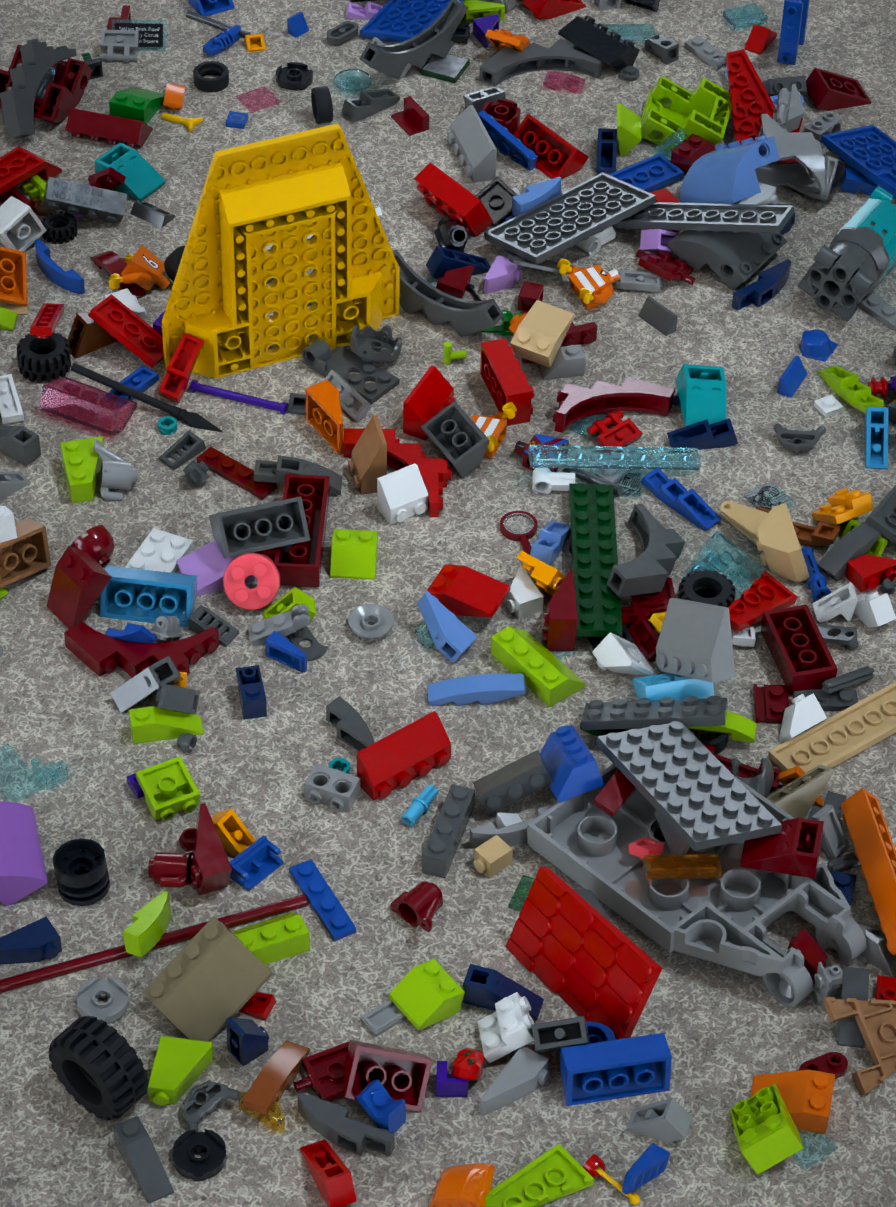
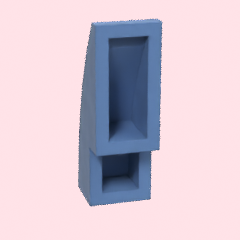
M559 176L528 186L525 193L513 196L512 214L517 216L561 194L562 178Z
M554 520L549 522L540 530L539 538L532 543L530 555L551 566L559 556L571 533L570 525Z

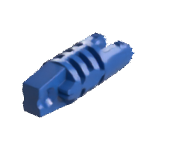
M233 25L210 39L203 46V52L211 57L232 46L240 40V35H238L241 33L240 25Z

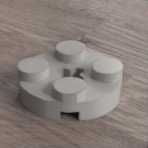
M99 977L92 978L79 988L77 998L78 1011L82 1017L94 1016L98 1020H104L107 1024L121 1018L129 1007L127 988L124 983L114 977H108V980H100ZM98 998H108V1001L105 1003H99Z

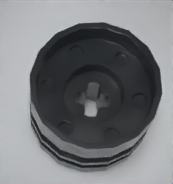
M80 838L62 844L55 851L53 866L59 895L65 902L77 906L91 905L100 901L108 893L110 879L105 852L99 843L91 839Z

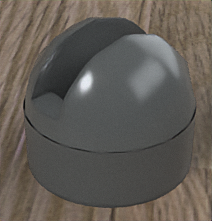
M190 733L181 734L177 739L178 748L183 752L191 753L192 750L189 749V746L193 749L196 746V735Z

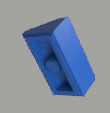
M796 355L780 377L778 394L792 398L807 376L799 356Z

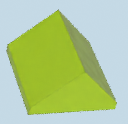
M617 103V130L620 156H626L642 140L641 117L621 103Z

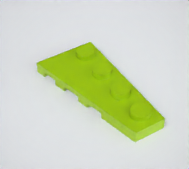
M558 1143L491 1189L485 1197L486 1204L484 1207H539L593 1186L594 1178Z

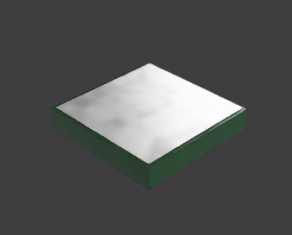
M433 54L421 69V75L456 83L469 66L470 59L447 54L446 58Z

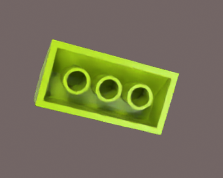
M507 626L491 636V654L513 674H523L525 685L549 707L586 687V683L528 631Z
M294 912L231 931L265 965L310 950V932L301 915Z

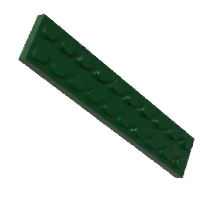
M569 483L572 569L578 619L576 636L606 637L611 632L622 638L621 599L607 585L613 565H618L613 485Z

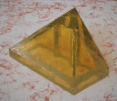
M241 1091L239 1093L240 1110L280 1134L284 1133L285 1116L279 1102L275 1101L268 1115L243 1107V1099L247 1092Z

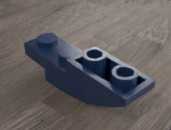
M787 259L758 274V281L733 292L732 307L737 311L750 304L760 307L774 298L782 290L789 278L791 260Z

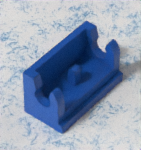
M263 835L229 862L232 868L230 878L249 892L283 864V860L276 856L281 853L280 849Z

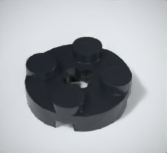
M290 62L287 63V67L282 68L281 65L277 68L276 82L280 88L305 90L313 82L312 69L309 70L306 64Z
M196 1129L189 1130L179 1136L173 1146L172 1157L175 1169L182 1176L197 1182L217 1175L223 1169L227 1160L224 1140L220 1135L211 1130L205 1129V1132H196ZM204 1151L205 1154L202 1158H196L194 1152L202 1153Z

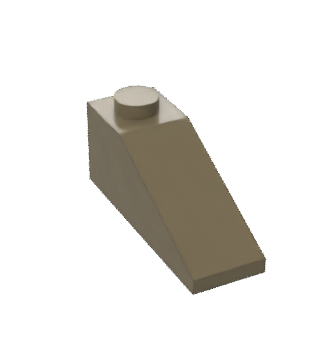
M818 765L769 795L766 799L793 818H804L834 774L833 768Z

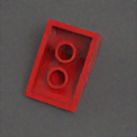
M521 0L524 3V7L534 13L533 16L539 20H549L586 7L581 0Z
M445 564L427 589L431 595L435 596L454 615L492 618L511 590L510 585L467 566Z

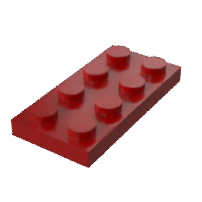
M112 294L90 310L88 316L96 324L104 328L113 338H116L151 368L164 359L162 335Z

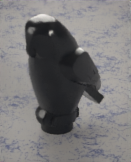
M450 217L442 218L437 224V230L434 231L439 246L464 253L468 238L465 227L453 221Z

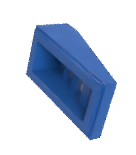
M273 631L265 640L266 656L305 673L307 670V655L280 633Z
M654 1143L650 1144L627 1171L622 1192L627 1195L664 1172L670 1153Z

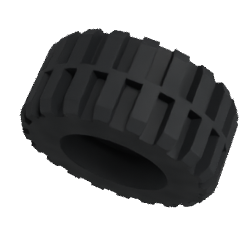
M94 1016L79 1017L52 1040L48 1052L53 1071L58 1075L57 1078L60 1083H63L65 1086V1090L75 1098L79 1105H83L89 1113H94L96 1117L104 1118V1120L118 1119L146 1094L149 1080L147 1079V1071L143 1068L142 1060L138 1058L137 1052L127 1043L125 1037L121 1036L114 1027L107 1025V1022L104 1020H98Z

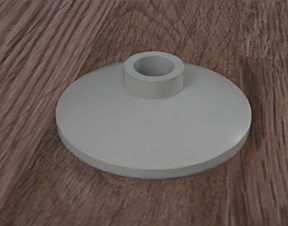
M365 604L355 608L350 613L348 625L351 631L360 637L379 638L391 631L394 625V617L387 608L381 605Z

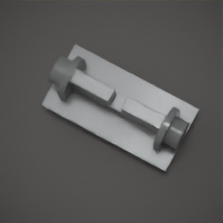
M160 616L156 619L154 628L148 629L159 640H174V637H182V634L178 633L180 620L176 616Z
M819 962L817 974L814 976L815 985L812 991V998L816 1005L820 1004L823 1012H826L822 1001L827 997L838 999L839 984H841L843 971L838 965L824 968L822 963Z

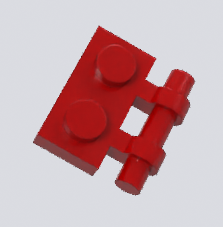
M621 410L608 413L604 419L594 421L592 426L587 428L589 435L600 434L596 441L609 456L640 439L643 434L630 418L625 421L621 420L624 416ZM609 425L614 426V427L611 428V429H608V428H607V426H609Z

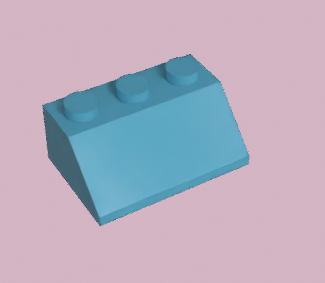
M671 673L632 678L637 699L660 700L665 697H671L676 700L690 696L704 699L715 696L713 683Z

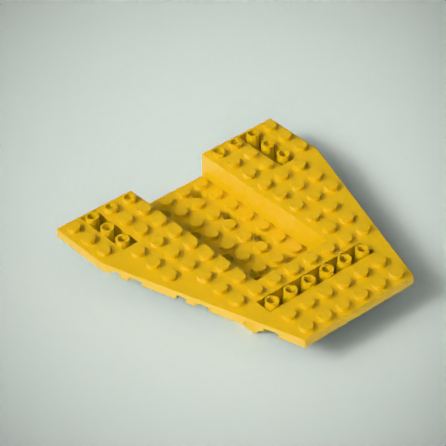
M338 123L215 151L162 318L165 370L184 333L204 341L192 372L211 378H219L302 357V350L317 339L324 340L330 349L349 345L354 325L360 327L359 332L367 325L377 330L382 319L399 315L400 267L394 257L393 250L389 245L375 207L371 202L362 176ZM314 234L311 239L306 240L309 235ZM274 244L271 249L265 250L268 245ZM314 268L311 273L306 274L309 269ZM274 278L271 283L266 284L269 279ZM310 302H314L312 306L307 307ZM274 312L272 316L267 317L269 313ZM314 334L311 339H307L310 335ZM275 344L274 348L268 349L271 345Z

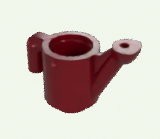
M193 850L182 853L156 852L155 858L149 859V878H154V883L160 884L161 887L180 888L190 885L189 875H191Z
M422 881L411 891H405L391 903V908L393 912L399 913L401 918L413 927L420 925L423 930L430 932L433 926L432 918L435 912L443 905V895L437 885Z

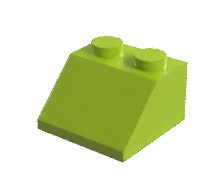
M333 529L330 577L375 580L378 531Z
M431 959L414 966L393 988L388 998L419 1031L460 1012L465 991L435 959Z

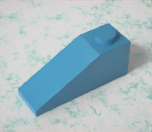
M867 407L864 418L866 468L888 469V408Z

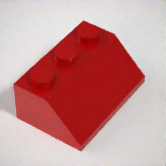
M433 365L429 367L403 402V433L425 441L428 438L421 426L452 402H456L454 388Z

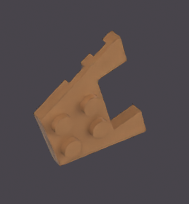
M827 997L822 1002L830 1022L854 1016L873 1060L874 1066L858 1070L852 1074L859 1092L862 1096L866 1095L896 1070V1001L876 999L863 1001L856 998L835 999V997Z

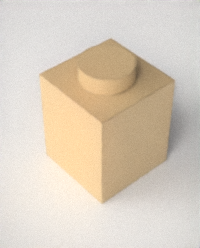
M495 835L474 849V867L479 873H485L491 878L512 864L513 849L499 836Z

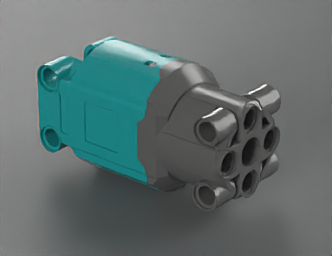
M877 186L864 205L836 234L829 247L826 245L822 246L814 258L815 262L798 284V287L813 297L815 295L814 300L819 308L831 311L834 307L832 312L846 322L854 315L860 301L864 297L869 296L896 265V206L890 203L893 200V195L880 186Z

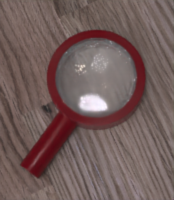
M511 511L501 518L500 531L506 538L520 541L523 551L530 555L532 547L528 539H531L537 532V520L528 512Z

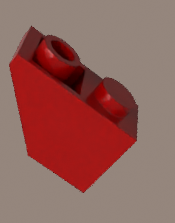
M864 554L847 562L845 577L861 593L868 589L874 590L883 583L884 579H890L892 582L896 578V559Z

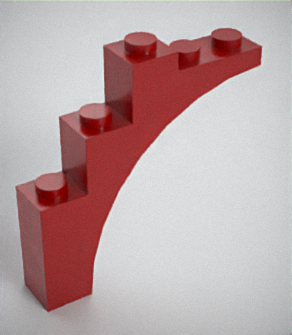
M344 428L343 457L351 458V452L365 429ZM382 429L387 442V466L397 471L415 463L418 466L429 495V516L438 517L439 510H443V497H439V495H443V488H447V480L452 478V467H447V458H425V452H421V444L400 443V438H395V429Z

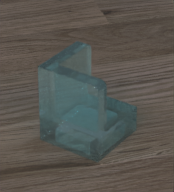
M37 758L31 760L34 776L48 791L69 780L67 765L63 760L57 763L50 762L45 766Z

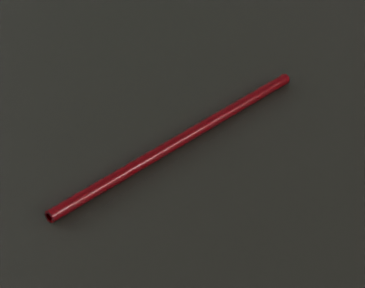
M303 894L221 917L218 920L229 929L307 907V900ZM209 921L164 933L151 950L193 939ZM125 945L4 978L0 980V993L133 955L127 953Z

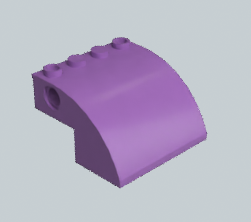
M0 801V902L5 906H10L46 885L48 880L34 809L21 803Z

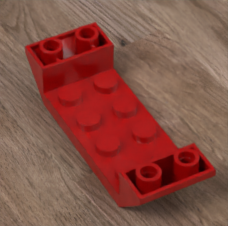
M17 147L0 157V195L35 174L48 180L49 177L54 178L62 173V169L31 151Z

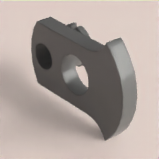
M826 621L817 625L825 643L840 644L846 650L849 649L848 645L850 650L858 648L857 628L829 625ZM833 633H839L838 636H829Z
M306 626L287 635L289 641L307 655V662L321 658L328 650V646L319 644ZM303 640H308L312 642V645L305 648L301 647L299 643Z

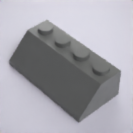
M301 496L209 515L213 538L224 558L310 541Z

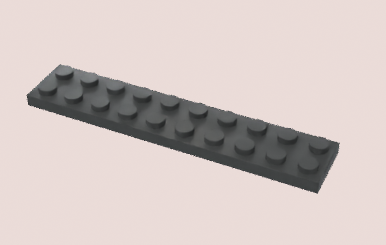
M656 202L648 206L647 209L641 210L612 226L613 228H623L625 230L662 229L677 231L695 230L696 232L732 231L733 233L750 232L753 234L767 232L777 234L781 232L795 212L793 205Z

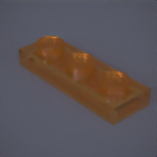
M718 854L644 855L643 857L646 879L721 878L722 867Z

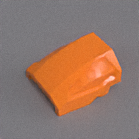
M474 1163L456 1165L444 1169L441 1172L432 1201L428 1207H484L486 1204L485 1197L491 1191L495 1167L493 1164Z

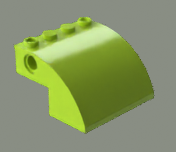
M661 75L654 87L649 91L641 116L642 138L659 146L676 148L690 135L695 134L708 140L713 145L718 144L724 137L731 113L730 93L704 77L694 91L690 92Z

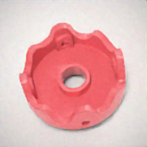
M251 552L244 553L234 558L224 572L223 587L225 594L234 605L242 609L258 610L264 608L275 599L279 591L280 573L272 559L268 556ZM252 575L258 579V585L255 588L246 586L245 579L247 576Z

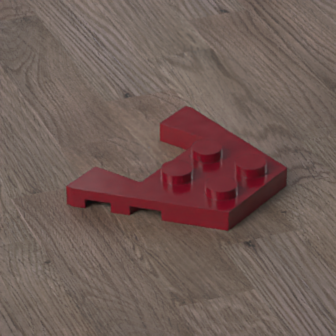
M667 577L662 592L629 596L631 607H621L622 625L634 623L641 615L650 619L654 613L666 612L669 599L676 598L672 578Z

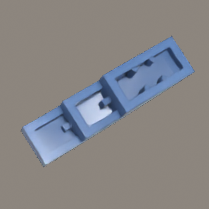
M497 673L472 675L427 685L428 702L431 706H439L453 701L456 705H466L479 701L481 705H489L526 694L525 677L523 674Z

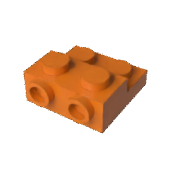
M488 29L485 35L492 47L498 50L506 46L521 52L531 44L528 37L518 34V36L513 35L506 29H495L494 31Z

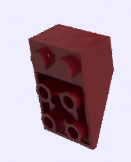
M805 818L780 821L782 824L781 833L745 840L740 867L815 879L822 844L824 821Z

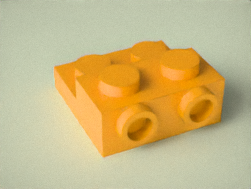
M848 488L838 489L834 495L828 497L829 503L819 506V510L812 512V516L815 521L838 525L872 511V496L868 491L860 492V490L855 489L849 491Z
M520 551L517 559L523 563L521 567L527 570L530 576L536 580V586L553 597L565 576L554 567Z

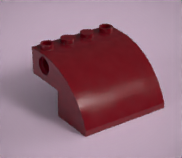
M22 45L17 46L9 70L0 69V93L7 91V87L13 86L10 69L16 68V64L23 63L19 47ZM68 58L67 62L58 61L46 72L37 89L34 102V118L52 123L64 121L69 115L70 108H75L79 104L93 69L86 62ZM0 98V109H2L1 98Z

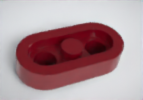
M829 1052L802 1063L799 1070H814L835 1074V1079L845 1075L848 1061L841 1053Z

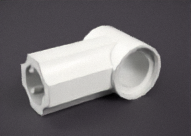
M613 226L604 229V231L589 237V239L577 243L576 246L592 255L591 253L598 252L602 245L615 239L616 232Z
M547 467L535 468L532 473V489L535 494H538V492L549 494L551 490L569 491V483L575 484V473L551 472Z

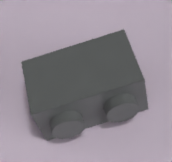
M584 1016L532 1024L535 1051L538 1054L561 1051V1048L590 1044L587 1020Z

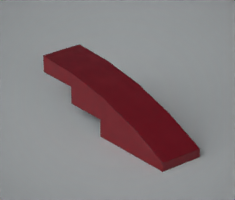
M618 769L596 796L593 804L613 818L637 788Z

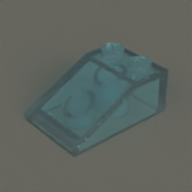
M717 531L703 544L686 569L689 573L707 569L726 575L727 579H731L733 585H735V596L739 598L766 571L720 531Z

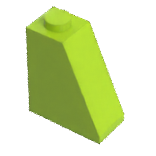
M161 1036L148 1085L149 1101L160 1106L167 1104L175 1105L213 1061V1042Z

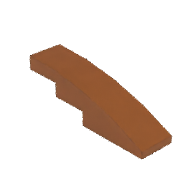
M286 1040L269 1059L243 1099V1107L268 1115L275 1101L279 1102L284 1091L290 1089L302 1067V1059L308 1056L310 1048Z

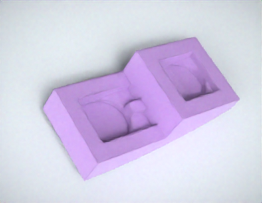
M367 1L364 7L348 2L346 5V18L372 19L383 5Z

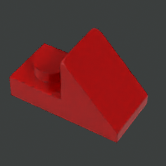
M754 24L745 50L761 55L775 40L777 32Z

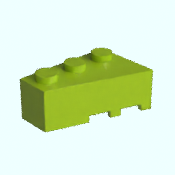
M103 436L60 442L62 463L72 503L94 500L102 458L94 452V439L99 440L104 447Z

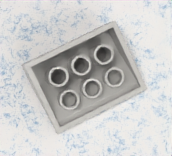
M670 598L656 645L658 671L711 683L736 677L729 608L679 598Z

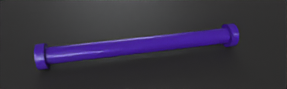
M192 380L189 390L193 393L195 391L279 411L283 415L288 410L287 402L278 403L200 384L197 380Z

